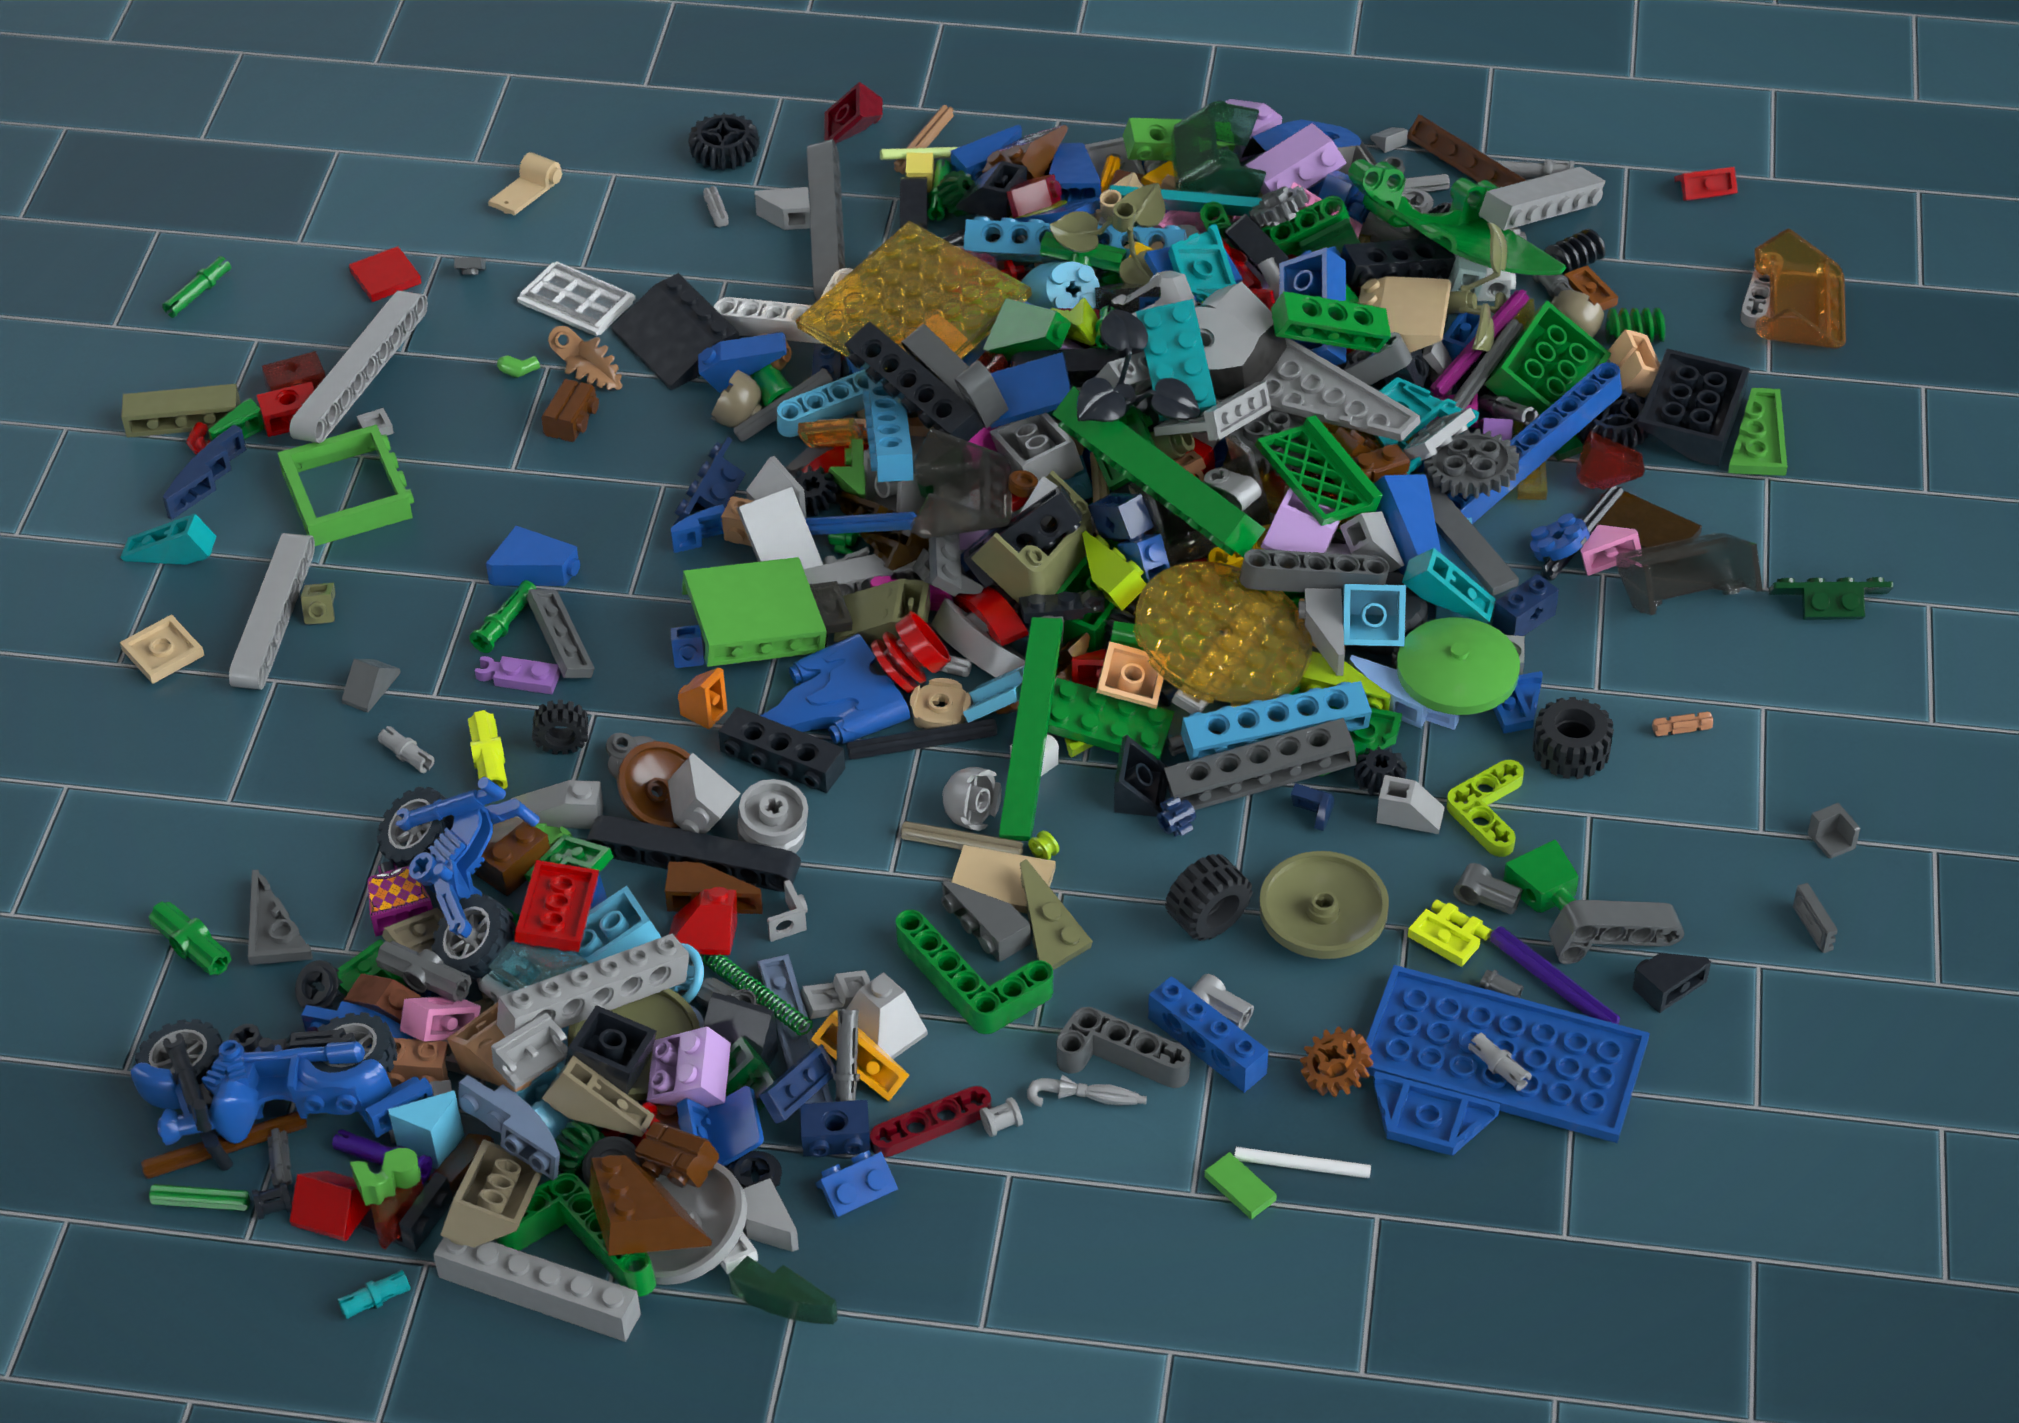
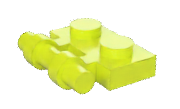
M1436 899L1431 906L1433 912L1425 909L1408 928L1407 937L1462 967L1479 948L1480 938L1486 941L1490 937L1492 929L1483 925V921L1477 917L1472 916L1470 918L1459 912L1458 907L1452 903L1445 904Z

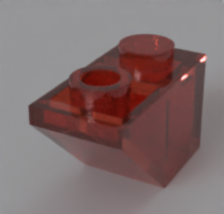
M421 1179L411 1188L402 1189L397 1187L396 1195L385 1198L380 1205L371 1204L380 1247L386 1249L394 1239H398L401 1236L399 1222L423 1191L424 1187Z

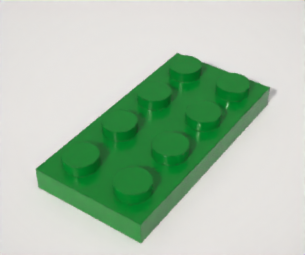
M1057 678L1054 685L1047 733L1120 753L1122 737L1128 735L1160 760L1175 711L1159 706L1155 709L1097 693L1096 688Z

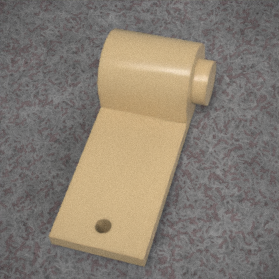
M531 152L527 153L520 164V178L488 201V205L504 211V214L509 213L515 216L561 180L562 170L560 164Z

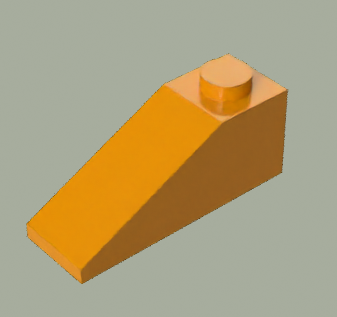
M837 1010L829 1015L811 1038L817 1045L822 1044L826 1052L836 1060ZM858 1028L857 1073L860 1074V1079L889 1102L910 1075L868 1035Z

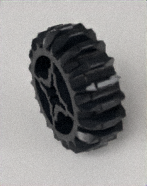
M725 112L722 115L714 113L713 117L710 118L704 116L703 121H696V126L691 127L688 139L692 158L696 159V163L703 164L704 168L711 166L713 171L717 168L725 171L726 168L735 170L736 166L744 167L745 162H752V157L757 156L760 145L758 130L752 124V120H746L744 115L737 117L735 113L726 115Z
M1625 388L1622 390L1620 397L1577 434L1581 435L1582 441H1589L1590 447L1599 446L1600 451L1610 449L1613 453L1615 449H1619L1624 453L1626 448L1634 450L1636 445H1642L1645 438H1648V434H1650L1638 426V421L1645 405V398H1637L1636 392L1629 394Z

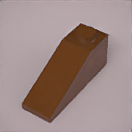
M687 861L669 862L665 886L668 912H679L704 889L724 887L727 890H736L738 914H763L760 888L703 863Z

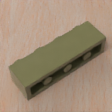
M237 384L123 394L121 417L127 438L191 432L197 422L206 424L209 430L239 406L241 402Z

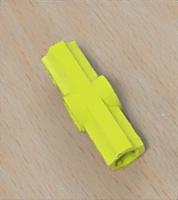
M485 710L474 712L473 716L468 718L472 739L470 746L474 767L478 770V779L487 777L505 789L508 787L504 769L505 757L501 737H498L494 714L487 713Z

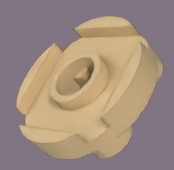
M948 678L931 679L928 685L920 688V685L917 686L910 696V712L914 718V724L918 728L929 729L963 723L966 721L963 711L971 706L969 692L966 693L962 689V684L958 681ZM939 702H945L944 707H937L934 705H938Z

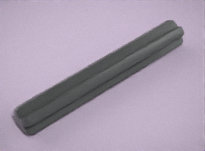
M825 368L821 369L734 427V433L741 442H744L777 420V408L781 402L831 383L833 378Z

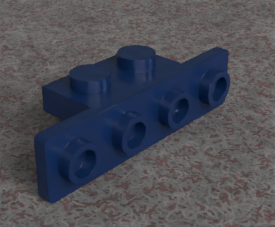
M727 437L722 444L716 442L708 454L712 459L710 462L705 461L697 472V475L701 478L699 481L694 480L685 494L689 498L688 500L683 499L674 513L678 517L673 525L685 519L696 502L706 509L722 504L726 508L730 498L733 497L746 474L723 458L733 439Z

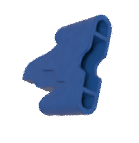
M855 634L794 662L793 666L789 667V673L795 684H801L790 690L779 705L760 716L801 732L825 728L828 729L830 737L835 744L839 742L845 744L910 719V712L904 697L891 678L887 675H877L872 667V664L875 662V655L861 635Z

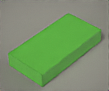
M1230 1152L1205 1170V1178L1251 1220L1276 1201L1277 1194Z

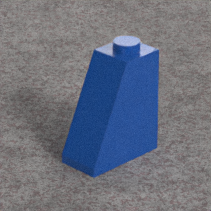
M515 526L486 562L489 584L494 586H519L524 580L532 582L535 586H565L572 576L578 573L580 560L578 558L577 546Z

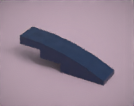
M234 424L213 439L176 476L163 495L169 519H174L216 491L215 481L232 470L230 461L247 450L241 428Z

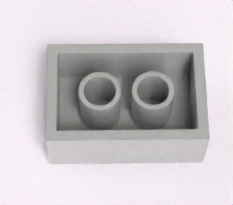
M1048 413L1002 425L990 431L1000 460L1011 472L1017 470L1029 471L1037 477L1039 482L1043 476L1046 477L1052 470L1061 479L1066 480L1084 469L1074 440L1058 427V424Z

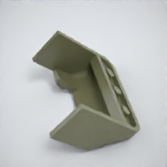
M1053 470L1045 478L1057 486L1061 484L1065 491L1068 492V495L1082 512V521L1079 522L1081 524L1080 527L1073 533L1066 535L1049 556L1033 545L1025 546L1018 553L996 532L971 558L1018 604L1019 597L1032 594H1056L1086 555L1082 533L1086 530L1093 536L1091 513L1088 504Z

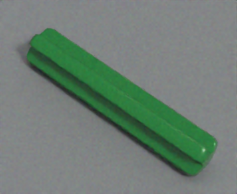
M154 1184L149 1192L150 1203L156 1205L246 1211L251 1200L250 1193L246 1190Z

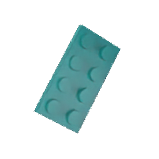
M1193 299L1136 311L1137 318L1144 324L1148 333V342L1144 352L1153 390H1155L1159 380L1175 378L1187 384L1192 390L1200 413L1217 405ZM1158 414L1160 421L1169 420V418Z

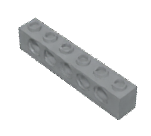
M672 933L502 995L498 1001L497 1026L507 1037L547 1012L551 1019L562 1029L586 1020L596 1005L610 1011L685 983L689 953Z

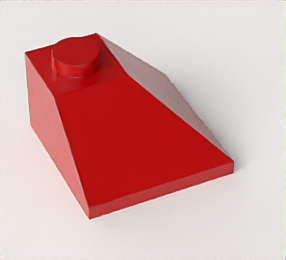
M724 887L704 889L674 915L669 934L673 933L680 943L694 947L701 955H730L738 924L736 890H727Z

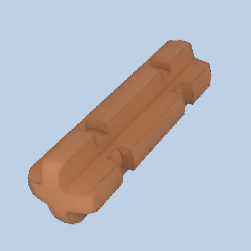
M1708 711L1699 712L1697 716L1694 713L1670 716L1669 720H1666V717L1656 718L1653 720L1652 729L1657 737L1666 736L1668 732H1671L1672 735L1695 732L1696 728H1699L1700 731L1709 730L1713 727V718Z

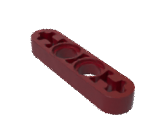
M981 1086L969 1087L882 1122L871 1130V1149L875 1154L882 1152L884 1157H890L981 1120L980 1109L984 1107L991 1109L992 1107L990 1092ZM976 1100L977 1103H982V1105L977 1106L975 1103H971V1101ZM944 1110H950L955 1114L954 1118L947 1121L939 1119L937 1115ZM915 1122L925 1126L924 1130L918 1133L910 1132L907 1127ZM898 1130H901L902 1138L900 1137V1132L897 1133ZM885 1137L887 1140H891V1142L886 1143L884 1140H880V1138Z

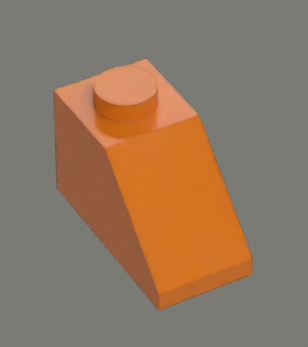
M718 667L697 675L688 685H684L678 694L681 716L710 730L728 711L723 669Z

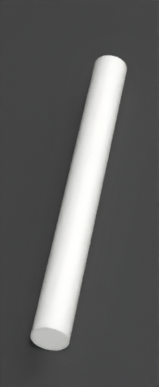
M1236 1147L1235 1157L1243 1162L1370 1178L1371 1165L1241 1147Z

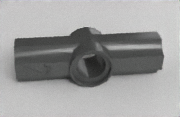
M385 941L379 948L376 958L377 966L403 978L404 982L414 991L424 993L428 989L454 1002L457 1000L462 1002L468 995L469 987L472 983L470 975L445 965L443 960L433 951L424 949L419 953L395 941Z

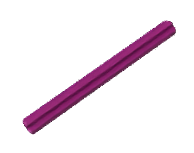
M1516 290L1493 315L1494 340L1529 301V296L1525 290ZM1476 336L1431 385L1430 391L1434 393L1436 398L1444 397L1484 352L1471 349Z

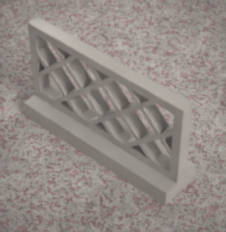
M1266 381L1255 382L1234 395L1215 397L1217 405L1200 413L1197 418L1190 420H1166L1154 427L1155 436L1207 431L1209 441L1220 440L1271 410Z

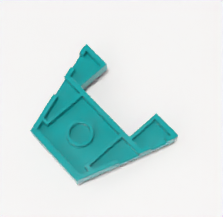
M1397 377L1379 392L1420 415L1421 423L1403 441L1374 435L1382 448L1386 445L1397 444L1403 451L1408 445L1405 441L1436 417H1443L1464 409L1457 407V402L1448 398L1444 401L1431 396V391ZM1474 409L1472 411L1476 418L1467 424L1468 428L1478 420L1480 414ZM1420 457L1410 460L1408 475L1422 465L1423 460Z

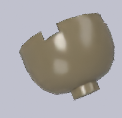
M1563 290L1558 296H1554L1551 304L1593 338L1604 321V312L1597 302L1594 306L1588 301L1590 296L1575 290Z
M737 370L729 380L733 385H729L726 390H723L711 417L712 420L729 428L736 427L763 409V406L759 404L761 399L760 387L754 379L740 370Z

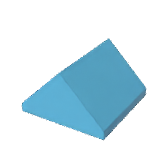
M455 1091L388 1109L396 1145L411 1149L418 1156H430L433 1162L432 1168L434 1169L440 1166L464 1137Z

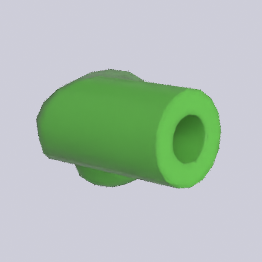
M505 355L497 361V367L501 372L515 378L540 368L536 356L522 361Z

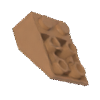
M497 1002L446 1039L462 1072L498 1086L503 1084L510 1090L518 1092L529 1087L537 1077L515 1090L493 1067L491 1046L505 1038V1035L497 1026ZM554 1065V1066L551 1067L550 1069L546 1070L545 1072H548V1071L554 1069V1068L556 1067V1065Z

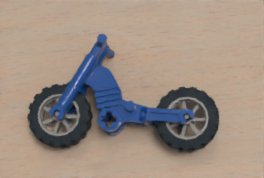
M487 777L479 779L478 787L480 790L473 789L450 798H446L431 787H426L425 789L421 786L416 787L415 791H406L403 793V797L394 800L392 808L390 810L387 809L383 817L385 819L383 822H380L378 828L380 835L377 836V843L381 845L379 850L386 859L394 862L400 868L409 866L410 876L420 884L429 886L430 890L436 894L445 918L441 917L438 922L439 928L437 931H434L432 939L435 942L432 944L431 949L443 960L445 965L470 975L471 982H476L477 978L482 979L492 970L496 971L501 966L500 962L503 958L507 959L510 954L508 950L510 945L514 944L515 937L513 932L516 931V924L512 922L514 919L512 913L490 896L482 895V892L473 886L471 874L476 872L475 868L481 866V861H485L482 854L492 837L494 824L518 816L531 827H534L540 820L538 815L516 798L484 807V805L501 800L506 796V791Z

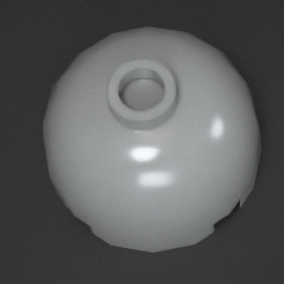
M968 767L958 770L950 777L943 788L942 795L945 812L955 824L980 831L988 826L982 823L990 814L995 818L1000 806L1002 791L1001 783L995 782L994 776H997L995 772L979 767Z

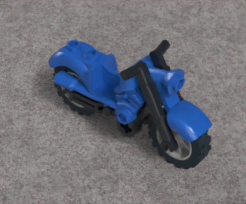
M361 1012L360 1015L348 1013L340 1019L335 1017L330 1020L331 1023L326 1026L324 1024L321 1025L317 1031L291 1033L287 1038L278 1040L263 1038L257 1026L244 1024L235 1028L231 1032L229 1040L223 1042L219 1031L216 1028L214 1029L213 1025L209 1022L203 1024L199 1019H192L191 1022L183 1019L178 1020L177 1024L171 1025L168 1023L162 1026V1030L152 1032L149 1035V1039L141 1043L139 1046L140 1052H137L135 1055L137 1064L131 1070V1078L138 1093L145 1101L152 1106L165 1109L157 1124L158 1134L162 1137L165 1145L176 1143L182 1136L199 1133L208 1153L214 1158L220 1169L226 1171L233 1166V1162L219 1143L218 1133L228 1142L234 1144L241 1143L250 1133L254 1121L263 1118L262 1110L265 1102L274 1099H284L295 1103L301 1119L307 1118L309 1113L348 1115L364 1112L365 1108L381 1101L392 1091L387 1072L390 1073L393 1070V1061H397L398 1054L396 1051L397 1046L388 1024L382 1022L379 1016L374 1015L371 1017L369 1013ZM182 1109L183 1114L178 1115L174 1110Z

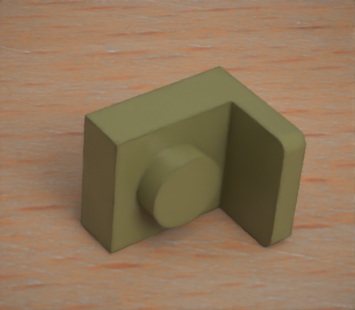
M334 583L304 585L301 602L305 624L334 622L333 601L336 594Z

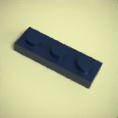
M821 1044L813 1047L767 1087L759 1097L776 1124L791 1116L833 1078V1073H836V1067Z

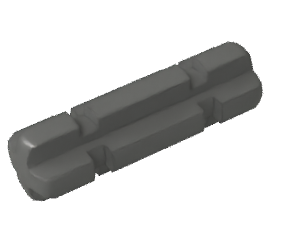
M274 1128L271 1130L272 1136L268 1137L272 1185L275 1188L280 1187V1184L286 1181L288 1187L292 1183L289 1145L287 1144L288 1134L285 1130L279 1132L278 1128Z

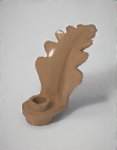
M557 326L550 331L548 336L549 346L566 362V374H570L577 369L576 379L578 380L588 374L587 383L589 384L597 380L599 388H602L605 384L607 390L612 388L620 390L622 388L620 382L622 375L615 374L619 370V366L617 364L610 365L614 361V356L604 357L608 346L604 345L597 348L600 342L599 337L583 341L567 326ZM562 334L567 337V342L564 345L558 342V338Z

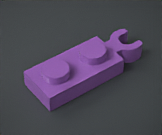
M502 656L500 662H495L490 657H480V666L484 669H475V676L479 681L493 679L495 686L545 694H553L561 674L557 664Z

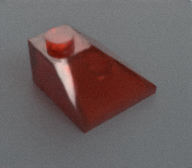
M1592 431L1587 436L1576 467V477L1583 486L1590 489L1597 487L1602 490L1642 477L1645 472L1642 453L1617 442L1615 443Z

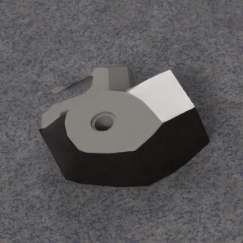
M1170 270L1156 273L1148 284L1130 295L1125 296L1121 294L1111 300L1114 304L1119 303L1123 305L1154 287L1161 288V298L1154 304L1141 310L1193 299L1215 396L1234 395L1255 382H1261L1273 369L1287 348L1285 338L1275 336L1272 312L1242 281L1216 290L1198 306L1185 274ZM1132 349V355H1133V354L1140 353V352H1143L1144 349H1143V350H1133V349Z

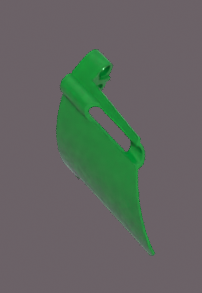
M1358 159L1351 164L1348 170L1349 179L1364 194L1363 205L1368 211L1393 227L1412 226L1450 252L1471 262L1492 268L1490 262L1491 233L1487 225L1490 222L1478 215L1486 192L1499 187L1487 180L1475 184L1466 178H1460L1451 187L1450 194L1453 201L1449 212L1420 213L1410 205L1406 197L1402 196L1406 178L1400 170L1385 161L1379 162L1374 166L1364 159ZM1509 229L1502 230L1507 242L1506 269L1502 271L1526 275H1560L1566 269L1563 263Z

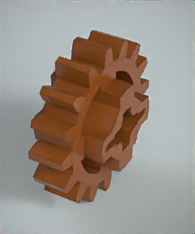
M1336 1027L1334 1034H1330L1326 1029L1323 1032L1324 1037L1322 1039L1316 1036L1312 1038L1315 1043L1313 1047L1305 1046L1304 1050L1308 1056L1300 1058V1062L1304 1067L1301 1073L1311 1089H1317L1322 1096L1328 1090L1333 1098L1337 1097L1339 1090H1343L1348 1095L1350 1094V1086L1361 1087L1360 1077L1368 1078L1370 1076L1365 1067L1373 1066V1061L1370 1058V1055L1373 1053L1361 1034L1356 1035L1352 1028H1349L1345 1034L1341 1027Z

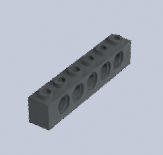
M1342 718L1274 738H1267L1249 745L1239 746L1217 754L1207 755L1192 761L1178 763L1164 768L1171 797H1179L1180 801L1186 799L1192 804L1194 810L1351 767L1356 765L1357 762L1353 740L1345 720Z

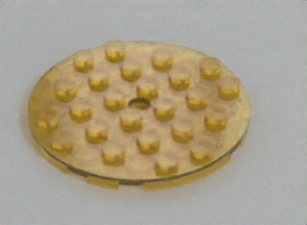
M1189 562L1163 570L1147 583L1139 596L1134 611V632L1139 647H1143L1150 657L1148 662L1165 680L1195 698L1209 703H1213L1214 699L1230 702L1232 707L1247 705L1254 700L1266 701L1276 699L1283 694L1291 693L1299 685L1312 657V638L1305 627V619H1299L1297 606L1283 591L1248 589L1240 583L1241 568L1223 563ZM1227 629L1228 635H1220L1217 631H1225Z

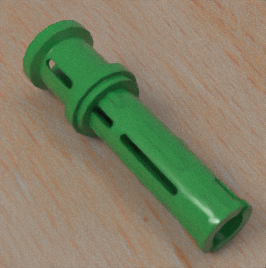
M522 581L497 612L487 615L484 618V624L479 630H474L470 634V641L477 650L483 653H490L495 647L494 643L508 633L510 623L528 604L526 598L529 589H537L532 582Z

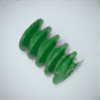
M1659 307L1654 308L1652 314L1649 308H1643L1641 314L1637 308H1632L1630 314H1628L1626 308H1621L1619 314H1617L1615 308L1609 309L1605 322L1607 343H1609L1611 335H1614L1616 341L1625 329L1647 335L1651 343L1655 335H1659L1660 342H1664L1665 318Z

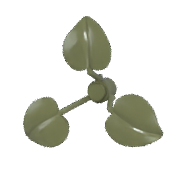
M1160 184L1146 185L1125 195L1121 201L1115 204L1113 216H1107L1106 222L1100 229H1098V222L1094 216L1088 212L1076 211L1068 213L1058 221L1051 223L1050 231L1059 244L1070 251L1085 253L1095 249L1098 246L1097 235L1103 234L1110 224L1119 232H1127L1132 258L1122 261L1119 274L1122 281L1128 287L1138 290L1148 284L1154 275L1144 260L1146 252L1150 250H1144L1138 255L1135 252L1133 225L1136 222L1141 227L1149 228L1158 225L1163 220L1165 204Z
M1487 223L1491 233L1490 262L1494 271L1493 274L1469 285H1461V291H1451L1447 314L1470 313L1480 315L1476 338L1471 349L1489 352L1494 345V322L1491 318V312L1495 314L1507 301L1506 295L1503 292H1498L1495 296V306H1489L1487 303L1477 305L1476 294L1469 291L1499 277L1501 271L1506 269V238L1502 230L1493 223Z

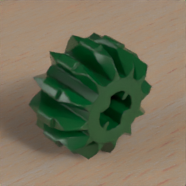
M962 170L949 172L937 186L939 191L937 196L942 199V205L947 207L948 213L953 212L956 217L969 215L966 211L957 210L956 205L974 183L971 175H966Z
M574 1120L573 1122H568L563 1130H559V1134L555 1138L560 1152L559 1172L571 1173L576 1176L583 1175L582 1164L586 1153L594 1143L604 1138V1134L599 1131V1128L592 1124Z

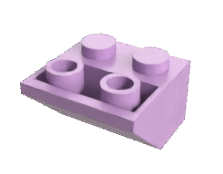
M1289 488L1261 548L1265 550L1325 553L1334 537L1340 520L1321 526L1291 488ZM1321 504L1318 505L1325 514L1335 510Z
M708 1026L655 1040L652 1051L647 1101L676 1107V1104L685 1098L705 1107L725 1103L731 1043Z

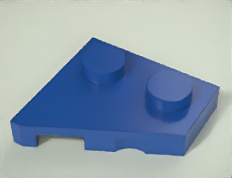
M1542 671L1519 675L1517 686L1510 697L1502 704L1493 708L1503 733L1533 728L1542 683Z

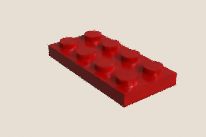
M536 860L516 927L514 942L524 943L528 946L555 948L564 952H579L598 882L599 870Z

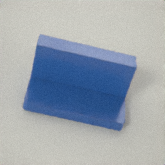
M412 1077L393 1087L392 1091L385 1098L365 1108L364 1112H359V1114L377 1138L393 1129L388 1109L433 1097L432 1086L426 1078L419 1080L418 1077Z

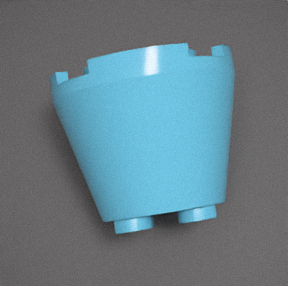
M1049 262L1035 267L1023 278L1017 288L1016 296L1021 300L1047 309L1074 308L1082 298H1085L1092 309H1098L1100 285L1094 270L1088 265L1077 262Z

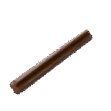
M298 1111L254 1124L248 1136L241 1143L234 1144L221 1136L217 1137L226 1153H230L268 1141V1137L272 1136L271 1130L274 1128H278L279 1132L285 1130L287 1134L305 1129L307 1127L306 1118L301 1119ZM202 1141L143 1160L141 1166L144 1176L150 1179L212 1159L213 1157L208 1153Z

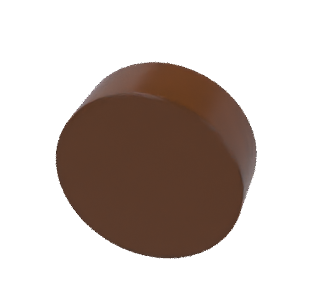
M1017 470L1010 474L1007 487L1016 496L1030 497L1038 484V479L1029 471Z

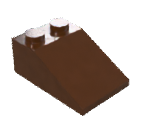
M517 817L494 824L492 837L482 854L485 861H481V866L474 869L476 871L474 874L505 896H509L527 880L525 874L534 866L536 860H539L550 849L548 834L536 826L531 827L521 818Z

